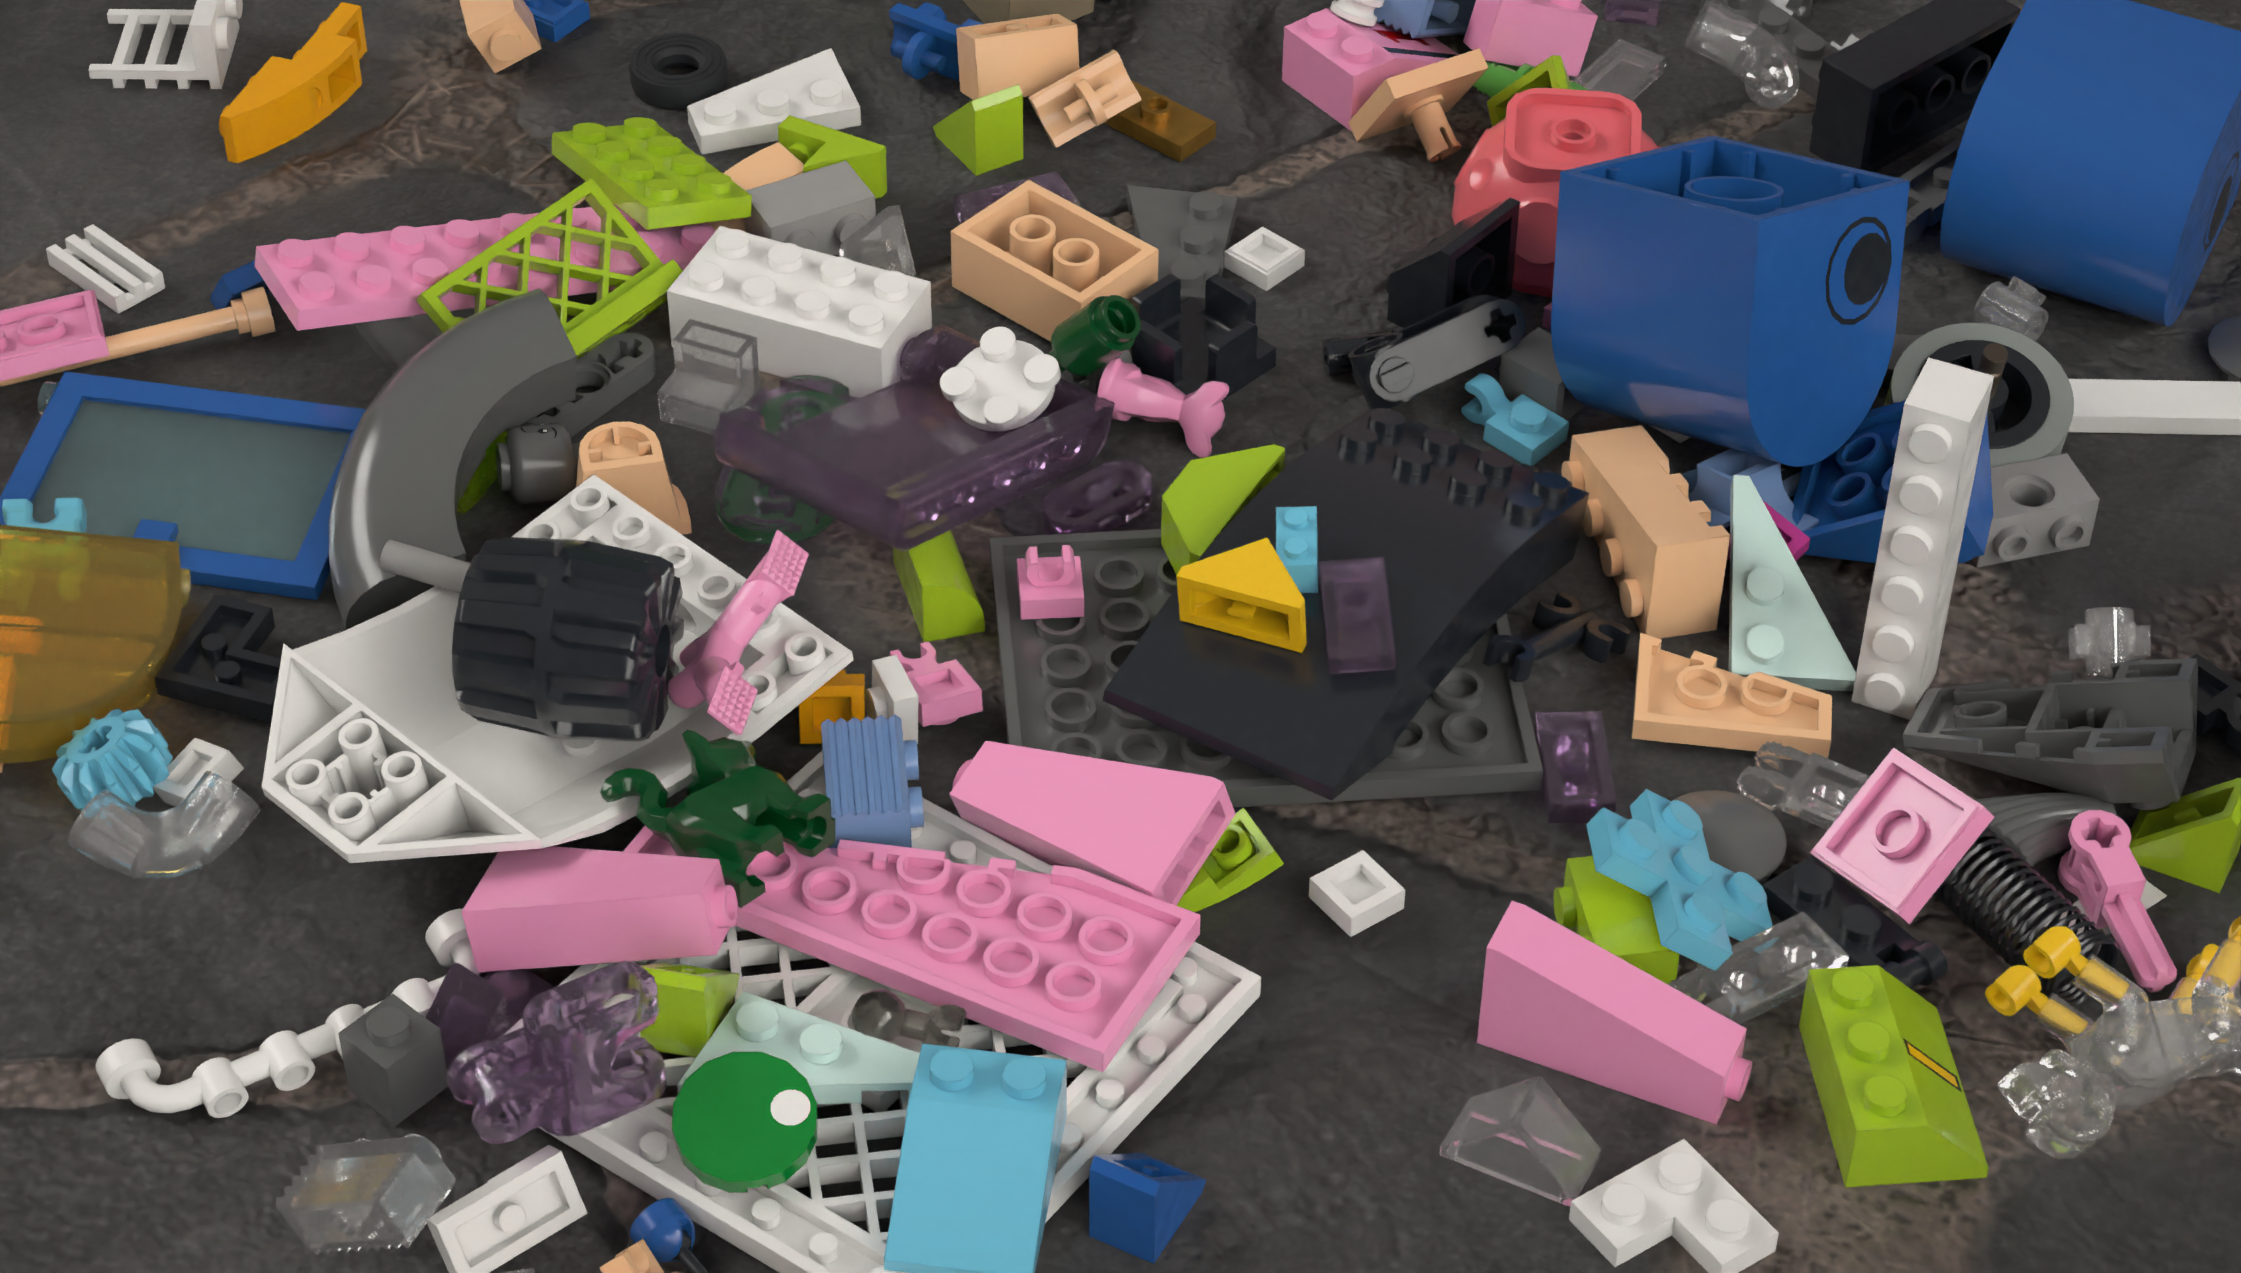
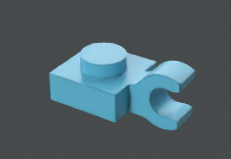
M1479 373L1465 384V390L1476 397L1462 407L1461 413L1471 422L1485 426L1484 441L1520 463L1533 466L1567 440L1569 421L1523 394L1510 402L1506 398L1500 384L1493 377Z

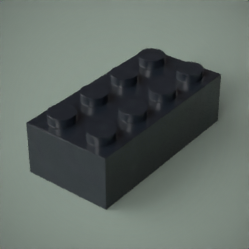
M1933 0L1823 59L1818 75L1819 88L1816 108L1812 117L1813 128L1809 151L1826 162L1875 172L1968 120L1981 88L2016 22L2021 8L2006 0Z

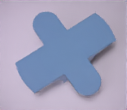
M1729 449L1697 464V469L1682 474L1689 483V501L1702 500L1710 509L1711 522H1706L1710 527L1722 525L1724 528L1730 526V499L1733 475L1750 476L1762 500L1796 526L1792 518L1794 504L1789 497L1796 493L1801 475L1800 471L1782 481L1781 471L1784 469H1781V463ZM1804 513L1796 527L1801 531L1811 529L1819 523V519Z

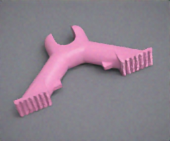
M777 530L775 532L768 552L715 623L704 634L686 645L682 650L679 659L685 669L674 676L668 683L669 698L676 706L683 709L694 708L707 701L709 705L707 713L736 735L743 733L758 692L755 687L741 677L744 666L739 663L742 653L774 608L788 597L794 596L809 556L808 552L790 540L781 531Z

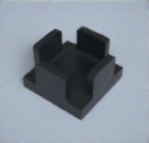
M1172 274L1165 276L1132 298L1131 304L1135 307L1141 323L1140 332L1136 336L1132 347L1128 349L1133 364L1140 368L1142 374L1166 380L1186 395L1198 390L1204 383L1218 381L1224 382L1229 386V392L1224 398L1226 399L1276 366V347L1257 336L1255 297L1218 274L1206 280L1205 304L1193 297L1180 304L1181 280Z

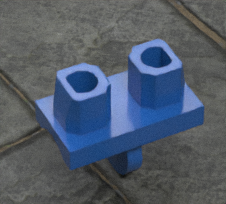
M898 2L889 10V18L894 26V36L890 46L891 55L902 59L903 72L911 78L920 80L931 70L959 81L956 28L983 23L969 18L958 26L947 21V15L939 6L925 2L917 9Z

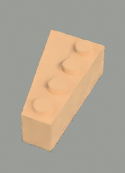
M1642 425L1572 435L1570 459L1563 462L1561 474L1568 481H1571L1573 487L1590 493L1582 526L1588 537L1594 536L1600 548V560L1605 575L1607 577L1613 576L1619 587L1620 602L1627 618H1634L1641 633L1658 639L1717 630L1730 534L1722 525L1710 527L1706 523L1711 522L1710 509L1702 500L1689 501V483L1681 473L1670 474L1669 458Z

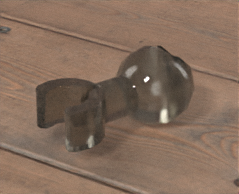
M872 989L859 997L851 1010L853 1029L866 1036L875 1037L889 1043L901 1036L922 1041V1044L958 1048L960 1039L956 1036L943 1034L941 1030H949L955 1033L960 1032L966 1011L956 1005L938 1006L930 1011L929 1014L906 1009L905 1004L898 995L886 989Z

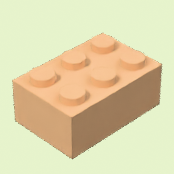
M1028 180L951 230L952 287L1051 342V336L1056 326L1095 298L1118 295L1131 303L1132 298L1136 294L1158 281L1159 249Z

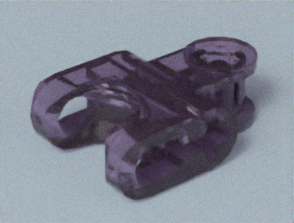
M628 961L605 966L545 991L531 999L524 1008L522 1017L524 1027L494 1040L477 1043L463 1051L450 1066L447 1072L446 1083L456 1100L463 1104L474 1106L472 1124L480 1138L491 1144H503L514 1141L539 1126L546 1132L556 1136H574L642 1108L661 1097L667 1087L663 1058L647 1040L636 1036L637 1033L655 1023L659 1014L658 991L654 977L643 967ZM622 993L635 995L629 1000L619 1002L604 1009L606 1002L615 995ZM485 1065H488L492 1068L488 1074L484 1069ZM629 1070L644 1072L635 1078H622L618 1076ZM502 1111H504L507 1118L502 1119L499 1116L500 1114H502Z

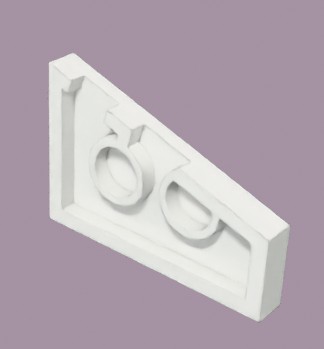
M832 48L687 106L688 123L701 154L778 141V126L789 115L834 130L861 125L860 105Z

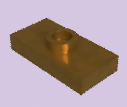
M1133 80L1132 83L1142 100L1104 122V124L1179 162H1182L1216 138L1215 121Z

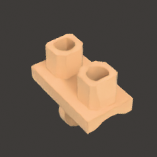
M1115 50L1028 97L1052 145L1056 148L1087 130L1106 122L1107 119L1142 100L1127 74L1119 53Z

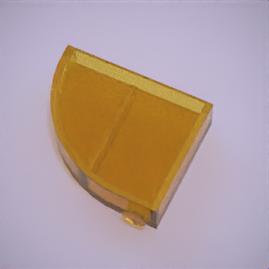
M0 525V763L31 762L58 757L56 751L61 745L73 739V730H82L88 726L92 717L98 720L105 718L111 710L118 708L124 713L136 709L140 711L149 701L156 690L155 676L170 654L178 628L182 606L185 607L187 605L190 594V570L180 568L179 542Z

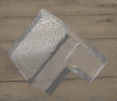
M689 319L673 339L675 370L658 390L660 420L727 439L760 397L757 337Z

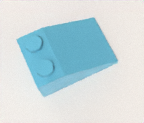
M922 1044L909 1096L885 1249L884 1270L906 1273H1035L1067 1118L1066 1060Z

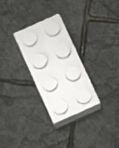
M719 226L667 290L672 347L882 405L932 338L930 281Z

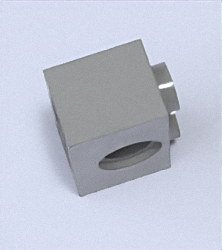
M2067 453L1991 467L1993 518L1985 554L1971 559L1977 568L2090 545L2100 499Z

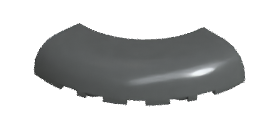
M540 288L490 306L463 319L433 338L411 356L382 386L362 415L348 443L333 490L328 522L329 566L334 596L345 630L396 608L434 587L433 585L380 569L381 553L388 540H395L466 562V552L456 521L457 507L460 497H463L471 477L486 457V449L502 432L506 431L508 433L512 427L520 426L536 415L555 406L575 400L577 356L547 295Z

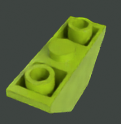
M1272 444L1195 459L1187 464L1162 495L1161 544L1176 576L1182 566L1197 562L1217 536L1242 509L1285 469L1286 448Z

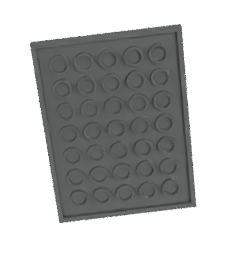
M1161 529L989 538L1007 742L1010 745L1211 776L1224 782L1233 807L1541 790L1543 768L1523 683L1514 682L1509 679L1513 667L1510 664L1496 663L1489 667L1483 664L1491 637L1496 635L1512 636L1506 613L1470 648L1429 696L1395 741L1393 753L1331 801L1103 701L1105 688L1177 587L1176 574L1161 544ZM1062 545H1070L1074 556H1080L1084 617L1021 620L1017 583V559L1025 558L1027 549L1036 546L1038 558L1062 557Z

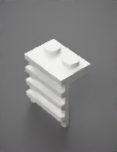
M197 0L194 10L109 9L107 13L108 24H125L112 64H90L88 69L90 79H112L113 88H124L127 79H144L146 88L157 89L159 80H177L178 89H189L192 80H209L211 89H222L239 31L238 19L242 16V0ZM144 24H157L145 64H132ZM175 24L189 25L177 65L164 64L176 28Z

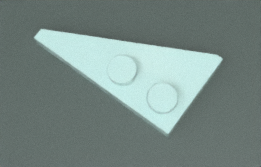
M1733 475L1730 499L1729 672L1747 677L1759 671L1810 689L1853 691L1856 672L1750 476Z
M743 991L679 1081L677 1087L679 1093L685 1079L706 1061L731 1052H764L789 1062L807 1079L817 1104L862 1103V1091L908 1090L909 1100L920 1053Z

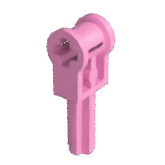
M2088 810L2079 813L2072 820L2068 837L2072 847L2071 850L2061 857L2057 871L2059 881L2066 890L2078 897L2090 921L2095 922L2098 929L2109 927L2137 984L2145 987L2150 993L2159 992L2165 985L2175 981L2177 969L2140 900L2146 878L2129 848L2132 837L2130 829L2123 819L2110 812Z

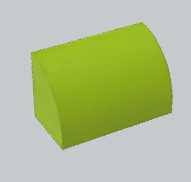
M891 506L893 563L923 642L984 632L985 619L983 610L946 521L934 511L921 506Z

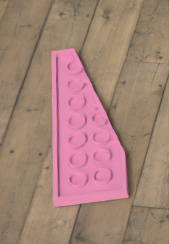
M646 826L643 827L623 851L677 856L668 841L653 834ZM840 839L837 848L828 847L815 857L802 855L792 845L783 842L785 852L778 857L768 851L757 854L748 865L746 874L748 876L756 875L765 883V893L742 908L738 907V917L735 924L737 927L1104 1072L1200 935L1201 915L1075 867L1053 865L1051 874L1016 870V860L991 857L987 867L951 862L950 859H946V852Z

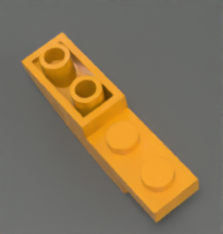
M341 2L326 21L319 25L317 31L302 49L294 54L292 60L271 56L257 74L249 79L247 85L231 104L223 109L219 119V132L224 137L226 155L229 162L240 163L259 156L303 134L331 115L362 85L359 60L367 52L361 6Z

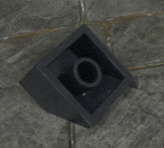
M1510 197L1458 222L1440 237L1432 239L1423 250L1407 262L1399 264L1392 271L1387 282L1386 289L1389 294L1387 320L1404 328L1471 296L1485 294L1500 299L1508 298L1512 294L1520 202Z

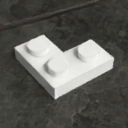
M1685 1139L1572 1200L1569 1220L1614 1267L1673 1236L1708 1273H1739L1774 1253L1779 1232Z

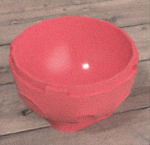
M1531 88L1515 94L1508 102L1506 118L1484 131L1456 177L1452 207L1454 225L1510 197L1519 201L1520 208L1512 288L1519 292L1552 298L1560 171L1662 147L1657 146L1653 139L1642 130V113L1636 103L1620 94L1558 88Z

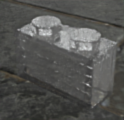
M407 1134L401 1138L380 1140L360 1138L355 1140V1142L316 1145V1155L308 1156V1165L300 1166V1176H292V1186L284 1187V1197H276V1208L308 1250L317 1255L320 1251L328 1254L330 1250L338 1253L340 1249L348 1253L350 1249L358 1252L360 1248L368 1251L371 1247L378 1251L381 1246L387 1250L391 1246L399 1249L401 1245L409 1248L455 1186L456 1178L442 1161L441 1153L435 1144L425 1138V1136L418 1134Z

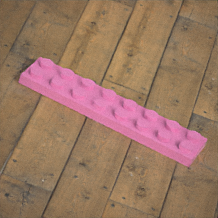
M615 205L664 265L674 259L683 271L715 233L709 222L646 230ZM592 207L573 208L572 226L600 232L601 218ZM508 213L500 218L474 221L457 219L449 221L447 224L423 227L399 226L389 231L364 234L346 232L336 237L313 240L287 239L279 244L256 246L255 268L297 331L424 315L427 313L416 301L422 292L539 213L525 215ZM561 217L553 221V223L561 224ZM538 233L531 236V256L559 261L560 238ZM571 240L570 263L598 269L599 246ZM519 245L511 251L519 253ZM611 249L610 272L634 276L643 270L629 252ZM493 262L488 266L487 285L517 290L518 267ZM529 269L528 292L540 288L547 297H557L558 275ZM477 274L467 281L476 282ZM569 277L568 296L597 292L598 283ZM609 285V290H608V291L614 290V289H616L617 287H614V286H610V285ZM449 292L440 298L449 311L475 308V296ZM486 298V306H493L501 302Z

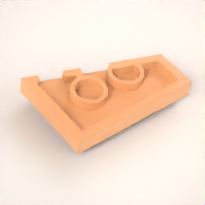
M1640 633L1632 739L1828 759L1831 744L1832 695L1759 671L1744 677L1716 668V657L1694 651L1689 659L1662 650L1661 639Z

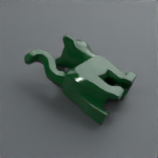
M686 730L682 733L683 740L691 756L693 781L687 786L688 797L675 808H665L668 792L655 774L644 769L626 768L616 771L605 779L600 790L601 797L606 802H614L628 796H640L637 806V817L653 834L668 841L677 856L719 859L725 885L733 886L737 896L738 907L740 908L765 893V883L756 875L748 876L746 874L748 865L757 854L768 851L778 857L785 852L783 844L785 842L792 845L798 853L808 857H815L835 843L836 819L831 816V799L819 793L807 797L797 795L780 773L756 764L757 754L755 748L750 741L746 740L737 741L722 737L708 741L700 734L691 730Z

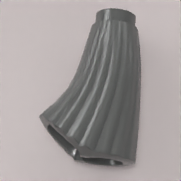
M2035 793L1975 799L1994 816L1988 825L1990 830L1995 832L1999 839H2002L2007 846H2010L2015 854H2019L2023 861H2027L2031 868L2044 859L2071 850L2072 845L2070 844L2068 833L2072 820L2079 813L2088 810H2103L2116 815L2113 803L2073 793ZM1976 841L1970 847V849H1972L1975 846ZM2002 851L1997 852L1995 858L2001 856ZM2010 859L2005 860L2003 866L2009 864ZM1995 865L1993 868H1991V869H1990L1989 871H1987V872H1988L1989 874H1991V872L1994 870V868H1995L1997 865ZM2018 866L2014 867L2011 873L2017 871Z

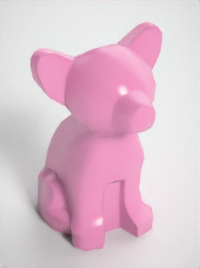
M1117 358L1109 362L1102 374L1097 392L1096 408L1097 413L1102 416L1125 422L1131 417H1138L1150 422H1178L1183 428L1188 448L1196 456L1205 458L1209 457L1212 453L1211 437L1222 427L1225 418L1222 400L1227 396L1229 386L1224 382L1211 381L1204 383L1198 390L1186 395L1170 382L1142 374L1140 368L1136 365L1123 362L1121 358Z

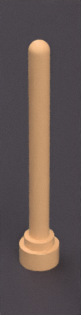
M262 286L241 292V298L230 300V307L106 337L109 356L0 381V387L235 329L238 330L239 335L250 332L252 337L276 332L265 289Z

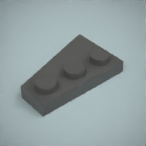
M1127 185V206L1129 214L1133 216L1135 237L1159 249L1158 281L1172 274L1181 280L1180 304L1190 297L1205 304L1206 280L1215 274L1222 276L1224 251L1229 249L1237 217L1238 197L1218 195L1210 191L1188 192Z

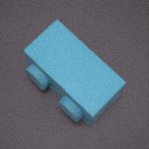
M1317 506L1276 507V553L1301 593H1318Z

